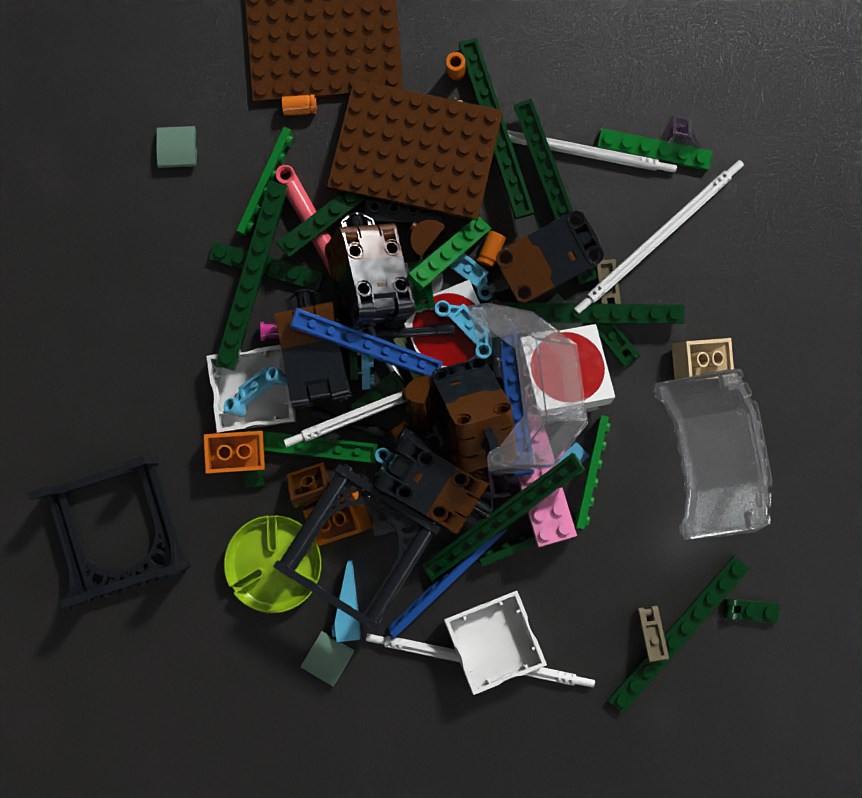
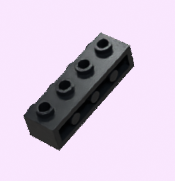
M366 198L365 215L373 218L375 225L394 223L396 226H412L414 222L418 224L424 220H436L440 223L442 221V213Z

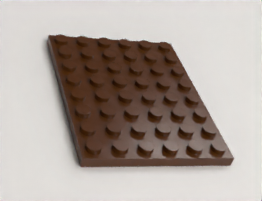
M245 0L254 103L282 101L283 96H310L312 94H315L316 98L347 96L351 93L354 79L403 89L396 0Z
M354 79L327 188L478 221L503 110Z

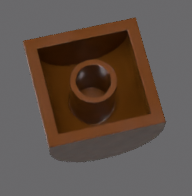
M424 220L418 224L414 222L409 228L411 250L417 260H424L445 234V226L436 220Z
M426 375L413 379L406 389H403L402 399L408 402L406 414H411L413 424L418 429L430 431L438 411L437 406L439 402L434 391L432 375Z
M323 462L287 474L290 499L295 508L306 507L313 502L319 501L330 484V479Z

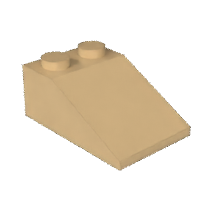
M731 338L671 343L675 381L735 376Z

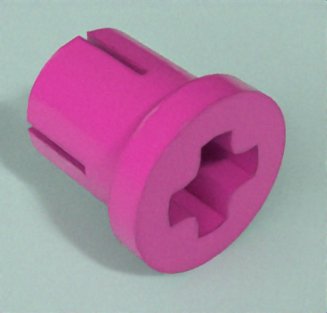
M260 322L261 341H265V339H279L276 324Z

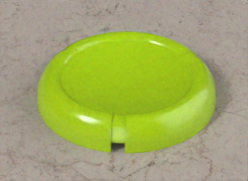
M263 516L246 523L234 534L225 553L224 569L229 586L233 587L235 596L245 605L261 612L278 613L295 608L310 596L312 591L273 567L277 560H281L301 529L302 524L285 516ZM314 540L295 570L315 584L318 583L321 573V554L316 540Z

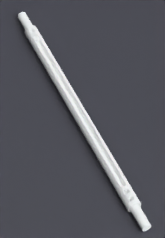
M508 130L512 143L527 145L523 133ZM546 138L552 151L653 171L658 169L675 173L677 165L662 163L657 159Z
M738 160L727 171H723L586 295L587 297L574 309L581 313L591 303H595L725 186L732 179V176L744 166L743 162Z
M492 358L486 360L489 367L491 366ZM403 391L302 430L300 434L285 439V446L289 447L304 440L307 442L407 402L402 399Z
M367 633L366 641L382 644L387 648L460 662L455 649L397 637L394 638L388 635L383 637ZM543 667L524 674V676L572 686L577 684L594 688L595 680Z

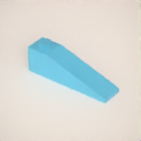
M348 560L340 600L358 611L353 560ZM337 608L335 625L332 626V636L336 637L337 642L360 640V622Z

